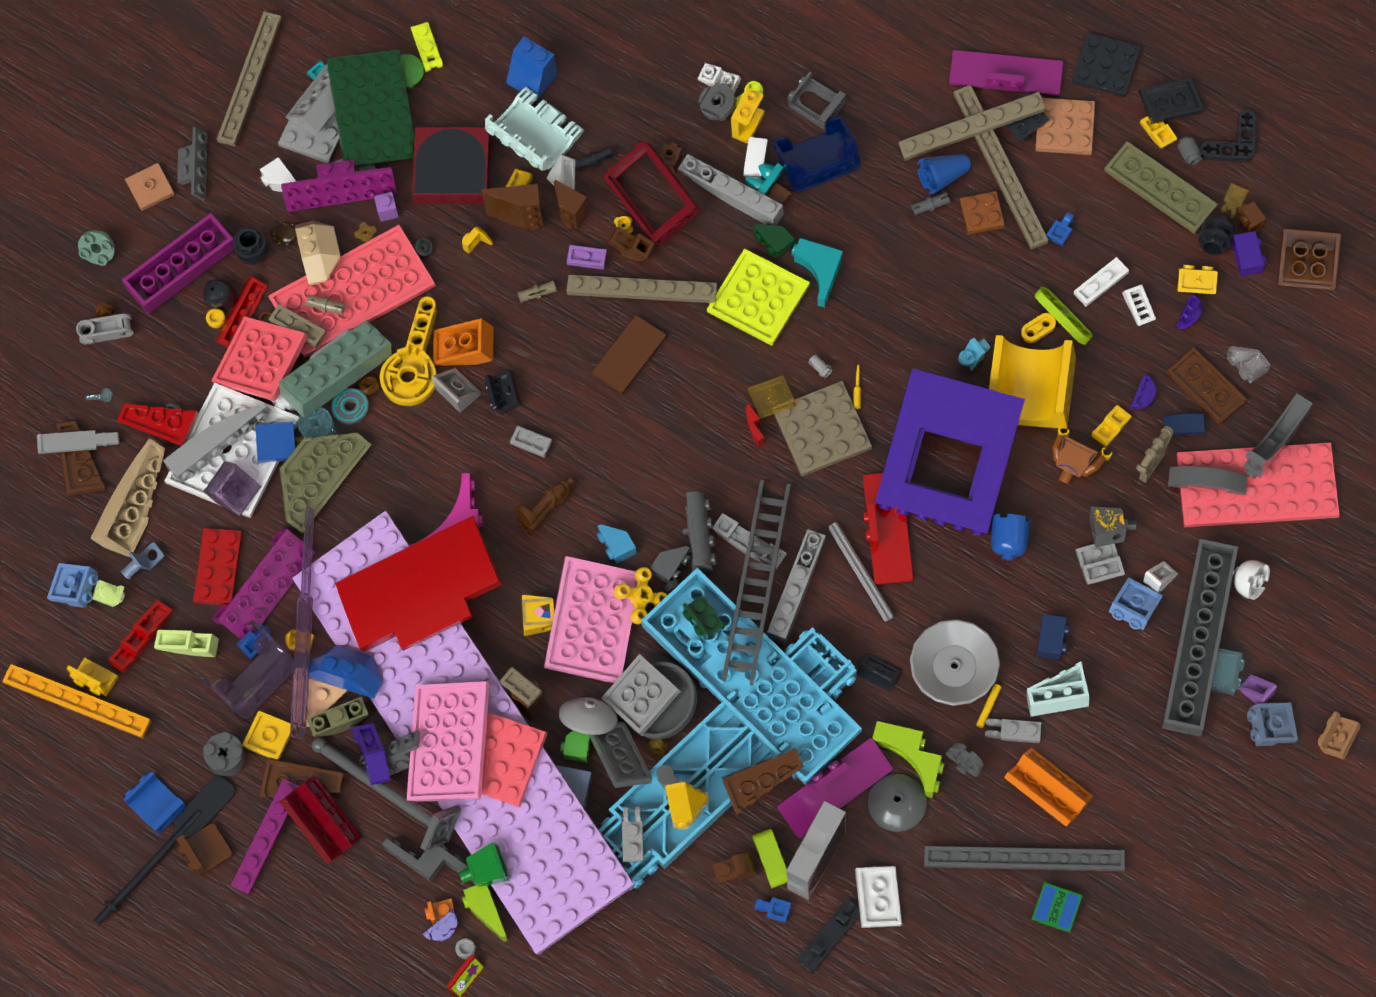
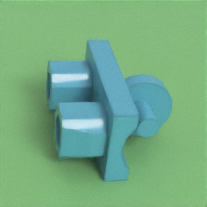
M973 338L969 341L965 350L959 354L958 360L963 366H970V370L973 372L977 369L980 362L984 360V354L989 350L990 346L985 339L977 342Z

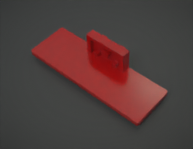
M883 473L863 475L866 511L863 512L864 523H868V530H865L866 541H870L875 585L912 582L913 573L906 515L897 513L898 509L890 507V511L878 508L879 504L875 503Z

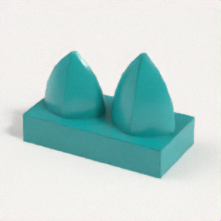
M778 163L776 166L760 164L759 171L766 180L757 177H746L748 186L766 195L782 174L783 166Z

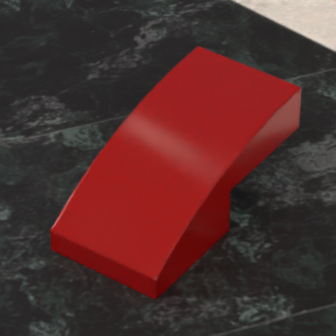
M748 404L746 405L747 425L755 444L759 448L765 444L764 436L757 428L760 426V418Z

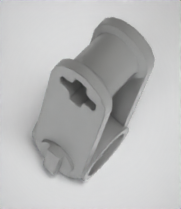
M118 314L80 321L76 326L80 343L86 345L132 336L134 331L131 329L130 324L131 315ZM91 330L89 334H83L84 331Z

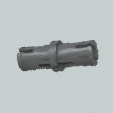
M947 192L932 198L929 196L926 197V200L911 204L914 215L916 216L928 210L934 211L936 207L949 204L950 200L947 197Z

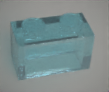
M1219 648L1211 691L1234 695L1235 690L1240 689L1241 678H1238L1239 671L1243 672L1245 660L1241 659L1242 653Z

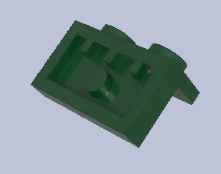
M703 595L688 605L687 603L683 604L684 611L682 614L688 622L692 621L695 625L693 629L698 637L702 636L706 641L725 628V625Z

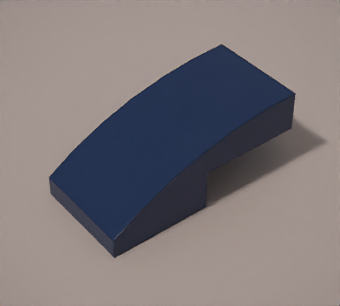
M1180 414L1163 417L1164 426H1169L1173 430L1172 436L1181 434L1191 436L1206 433L1204 414Z

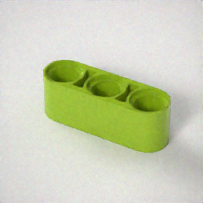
M768 829L752 835L771 888L787 883V869L772 830Z

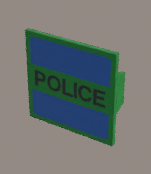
M1044 882L1032 920L1070 933L1082 895Z

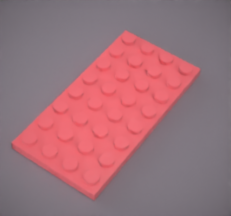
M397 225L342 255L327 282L309 286L305 275L268 297L275 309L279 304L326 330L327 334L317 348L305 342L301 353L306 358L317 352L345 330H353L366 320L370 323L434 288L435 283L400 225ZM308 295L323 299L327 297L331 301L344 303L345 311L343 315L329 311L325 313L321 309L306 306V300H309L307 298Z
M1331 443L1284 446L1261 479L1257 476L1253 479L1245 473L1246 469L1243 467L1247 461L1246 454L1253 448L1177 452L1176 454L1177 466L1217 468L1247 476L1245 495L1226 493V490L1188 486L1187 489L1180 488L1184 527L1339 518Z

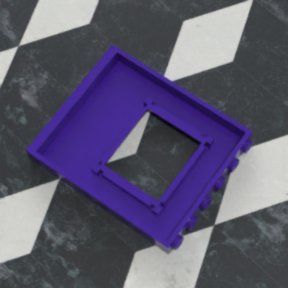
M912 368L875 503L879 504L878 508L890 511V507L898 509L897 513L908 516L909 512L916 514L918 519L927 521L929 517L935 519L934 523L946 526L947 522L954 524V529L964 531L965 528L972 529V534L983 536L984 533L988 534L1025 399ZM925 431L982 446L968 498L911 482Z

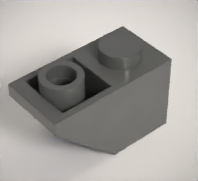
M684 546L660 552L650 567L652 575L665 583L678 579L681 575L680 570L682 566H686L691 559L690 548Z

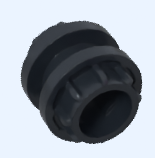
M1212 215L1204 220L1201 227L1202 231L1198 237L1202 250L1210 255H1221L1229 250L1231 239L1235 233L1230 219L1222 215Z
M246 227L236 233L233 239V247L239 260L246 264H257L264 260L268 253V244L264 234L259 229Z

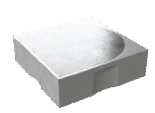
M824 801L786 870L788 890L807 900L810 899L846 833L845 811Z

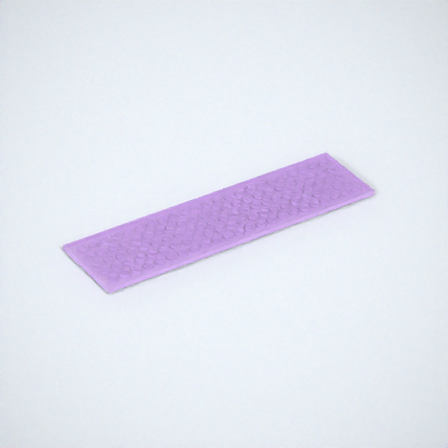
M384 511L292 578L335 645L372 656L381 677L382 685L375 699H370L396 739L412 733L416 685L487 681L490 683L488 713L529 726L461 623L404 651L401 649L397 637L365 652L359 649L335 583L410 547L388 512ZM544 747L541 749L520 808L481 795V799L437 801L442 810L455 805L461 809L454 828L471 855L492 842L499 845L510 881L493 884L492 887L537 955L635 886Z

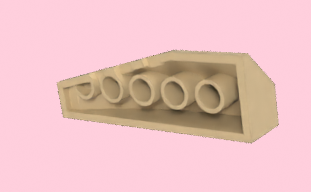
M148 439L115 489L90 539L106 549L130 557L129 553L134 552L148 524L149 518L147 515L149 508L152 507L153 500L151 498L153 490H156L157 473L160 472L165 448L152 439Z

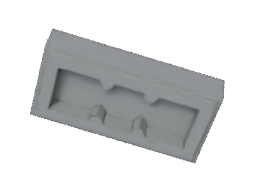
M517 426L510 440L511 445L544 458L553 442L548 437Z

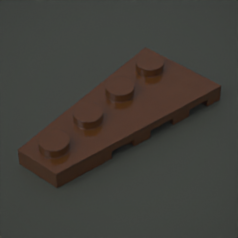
M75 421L56 424L58 433L80 431ZM88 450L61 452L67 496L105 491V486Z
M792 748L721 777L735 814L738 815L745 807L756 802L759 797L771 791L774 786L785 781L803 768L796 748Z
M267 759L259 798L275 797L283 779L300 786L313 775L318 778L329 794L341 793L345 774Z

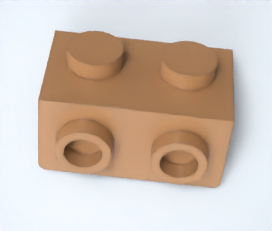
M1334 711L1332 717H1329L1324 733L1320 735L1318 745L1322 752L1344 760L1361 725L1359 722L1341 717L1339 712Z

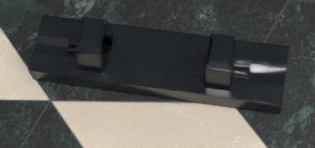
M846 899L800 955L797 962L811 973H814L859 918V907L849 899ZM836 919H839L843 923V925L836 921Z

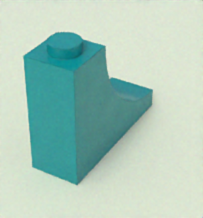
M800 238L798 244H794L792 250L794 262L804 266L813 274L819 286L818 306L825 308L843 259V251Z

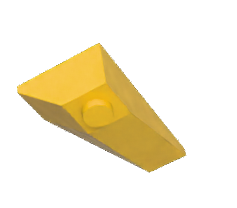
M686 782L665 785L673 827H678L680 830L689 828L690 825L695 823L709 803L708 793H702L699 788L694 790V786Z

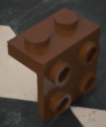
M214 824L208 825L188 839L183 835L176 838L179 843L176 846L182 856L186 854L189 859L186 862L192 872L196 870L199 876H202L232 856V851Z

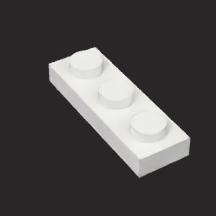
M1116 257L1074 290V295L1087 307L1126 276L1129 270Z

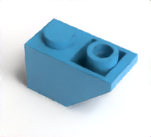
M602 524L598 525L599 533H597V537L601 544H606L608 549L605 551L610 560L614 559L615 563L618 564L637 554L636 547L626 531Z

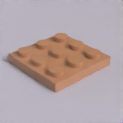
M1042 98L1046 110L1043 112L1050 120L1037 129L1036 151L1091 155L1095 101Z

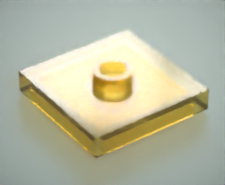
M783 375L748 387L749 395L760 418L796 406Z

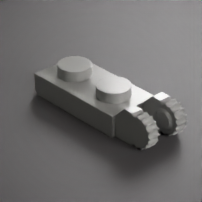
M986 719V725L1001 727V732L989 730L985 732V737L1005 741L1040 743L1041 722Z
M636 806V822H629L628 807H623V863L643 862L641 808Z

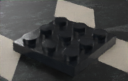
M1087 32L1072 83L1125 98L1141 46Z

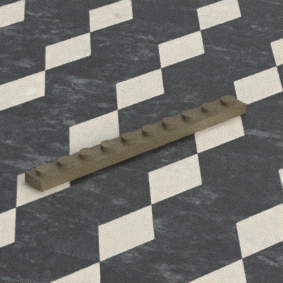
M971 85L954 91V97L965 118L984 112ZM994 130L974 136L1030 249L1032 250L1047 244L1048 238Z

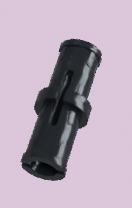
M608 146L600 151L590 152V155L575 160L578 171L593 165L597 166L599 165L598 163L613 158L612 151Z

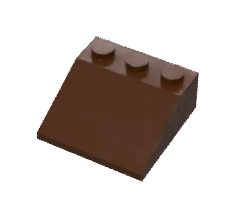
M538 184L482 189L487 216L524 229L538 230L544 227Z
M1282 227L1278 285L1335 290L1341 233Z

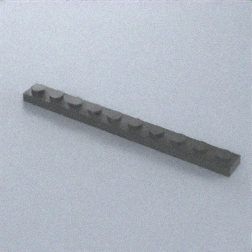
M925 846L924 867L1124 871L1125 850Z

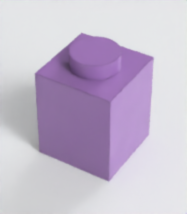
M392 192L374 196L381 222L398 218Z

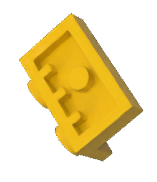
M1183 265V268H1179L1177 291L1216 294L1218 271L1213 270L1214 267L1202 266V269H1194V265Z

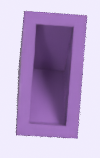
M1251 674L1238 689L1255 704L1267 703L1273 697L1277 686Z

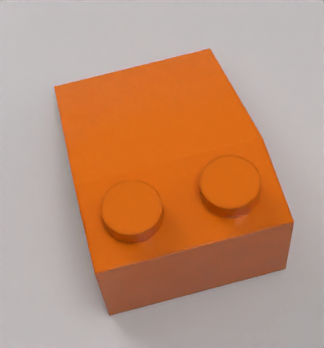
M480 318L434 330L433 364L435 366L478 365L493 361L494 327Z

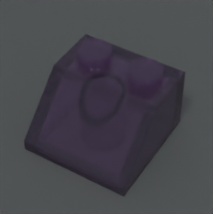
M224 461L203 492L217 504L240 517L261 488V485L237 464Z

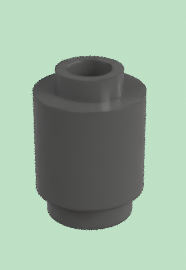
M1187 136L1179 141L1177 147L1184 161L1189 166L1195 165L1202 160V153L1194 138Z

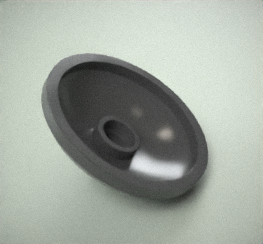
M890 774L882 777L872 786L868 795V811L871 818L878 826L887 831H908L920 823L926 812L927 798L924 789L915 779L904 774ZM900 797L901 801L895 802L894 798Z

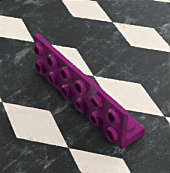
M279 529L269 543L272 548L228 605L223 604L211 619L216 624L224 625L240 639L249 631L254 633L256 627L264 622L294 582L292 578L304 569L315 554L314 550L288 529Z

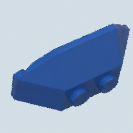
M338 645L314 658L304 674L306 678L375 699L382 685L381 677L371 655Z

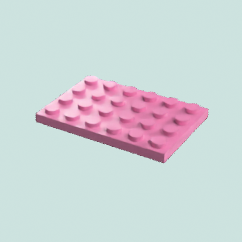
M568 556L565 557L544 668L610 683L616 682L623 673L632 624L630 615L634 610V605L630 602L629 598L623 600L616 599L613 595V589L621 583L627 584L630 588H635L637 581L634 578V574L636 571Z
M483 681L416 685L412 733L419 731L421 734L418 749L410 752L407 800L422 802L481 799L490 683Z

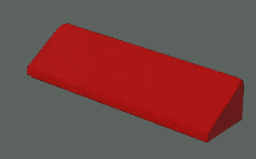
M253 276L247 279L215 342L229 347L244 316L252 317L268 285Z

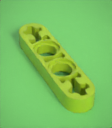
M1040 287L1035 293V298L1079 343L1086 345L1092 338V333L1048 288Z

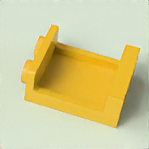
M746 88L731 117L733 138L748 144L749 137L754 136L765 114L764 110L758 108L763 99L762 93Z

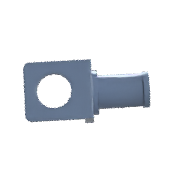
M153 542L141 554L130 552L129 556L133 560L121 572L127 579H131L140 569L151 570L165 557V554ZM151 550H156L157 558L151 561L148 558V554Z

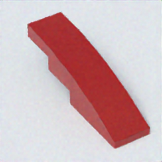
M157 600L133 625V630L121 641V646L108 659V663L124 673L153 640L157 631L162 628L173 610Z

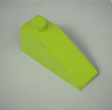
M475 885L463 890L465 896L462 899L465 907H470L471 912L504 942L508 941L488 886L478 887Z

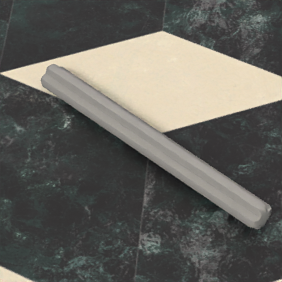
M837 522L831 524L829 531L885 622L893 618L892 611Z

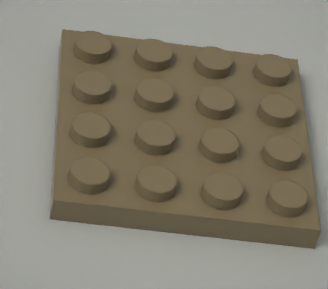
M843 381L772 408V412L801 477L872 449Z

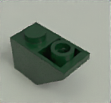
M754 225V238L757 242H762L765 245V250L770 256H774L778 260L793 249L795 239L783 226Z

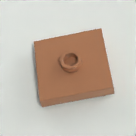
M158 163L125 179L141 211L175 195Z

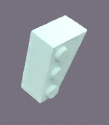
M1081 662L1066 671L1059 672V675L1051 679L1047 678L1027 689V703L1030 716L1089 706V693Z

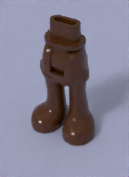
M568 477L565 481L561 480L559 483L549 487L544 492L540 501L531 508L519 505L515 510L520 516L517 519L520 526L528 533H532L551 510L557 509L570 495V490L575 487L573 479Z

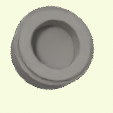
M464 938L457 942L455 950L461 959H467L470 955H475L476 947L472 940Z

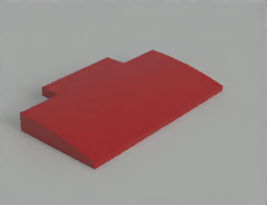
M474 516L456 523L335 583L359 649L364 652L394 637H397L403 651L472 618L473 615L467 602L503 585Z

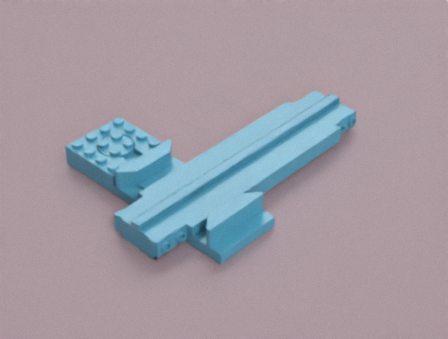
M698 568L650 611L641 622L642 627L696 680H699V685L710 690L722 703L649 771L652 776L651 784L634 785L609 809L612 817L606 818L601 823L600 833L635 884L630 891L633 888H639L644 882L643 878L648 874L652 875L658 869V864L664 869L667 868L732 806L721 777L796 748L803 768L794 773L792 777L794 779L798 777L806 785L812 780L814 775L819 773L862 732V728L832 700L837 699L842 694V689L846 685L850 686L855 682L857 670L850 660H847L821 634L816 633L813 627L809 631L805 630L799 636L800 640L795 644L791 643L785 649L786 653L763 632L754 685H750L751 670H747V673L734 671L732 667L728 669L726 682L722 681L736 605ZM701 595L704 596L725 625L724 629L706 641L702 636L698 637L693 629L695 625L692 621L688 622L682 614L684 611L683 604L687 603L688 605ZM738 617L737 627L759 630L749 618ZM735 634L733 644L756 647L758 637ZM732 650L730 660L753 664L755 654ZM662 765L670 766L674 771V776L680 783L687 782L694 786V790L699 788L702 793H708L709 803L695 823L687 829L680 830L678 827H673L667 793L657 779V769ZM636 806H640L641 821L643 823V862L623 863V807H628L629 822H636L635 809Z

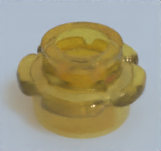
M653 739L648 743L649 752L653 755H663L665 749H667V745L662 739Z

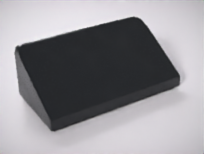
M869 654L865 656L857 671L858 676L889 692L893 689L902 671Z

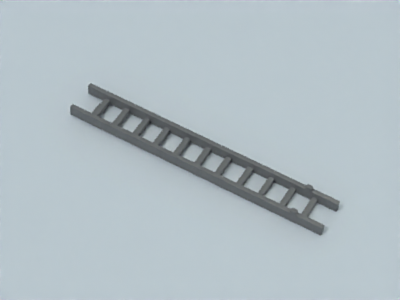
M760 480L722 675V681L726 682L729 667L734 668V671L747 673V670H751V686L754 685L791 484H787L784 500L762 497L764 480ZM760 504L782 506L781 516L759 513ZM757 519L779 522L778 532L756 529ZM754 535L775 538V548L753 545ZM751 552L773 555L772 565L749 562ZM748 568L770 571L769 581L746 578ZM745 584L767 587L766 596L743 594ZM749 601L764 604L762 614L741 611V602ZM738 617L761 620L759 630L737 627ZM735 634L758 637L756 647L733 644ZM732 650L754 653L753 664L731 661Z

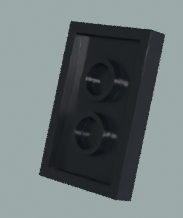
M1192 78L1139 90L1140 98L1151 124L1200 114L1204 110Z

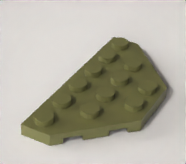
M358 433L303 438L279 468L286 522L302 534L372 444Z

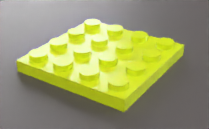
M744 249L718 290L716 303H710L707 312L773 346L810 286V282Z

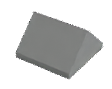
M456 368L432 377L435 389L460 413L482 393Z

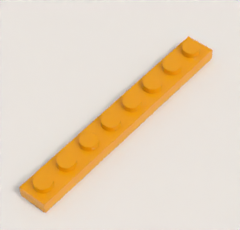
M10 664L3 679L4 684L140 738H144L151 723L149 718Z

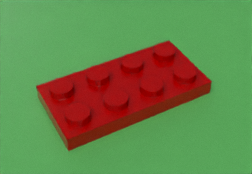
M203 529L194 603L228 605L234 598L242 531Z

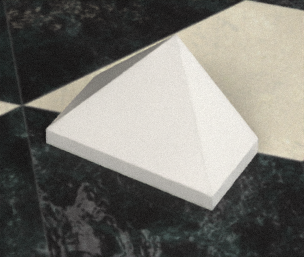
M559 155L547 179L553 185V182L557 180L575 190V160Z

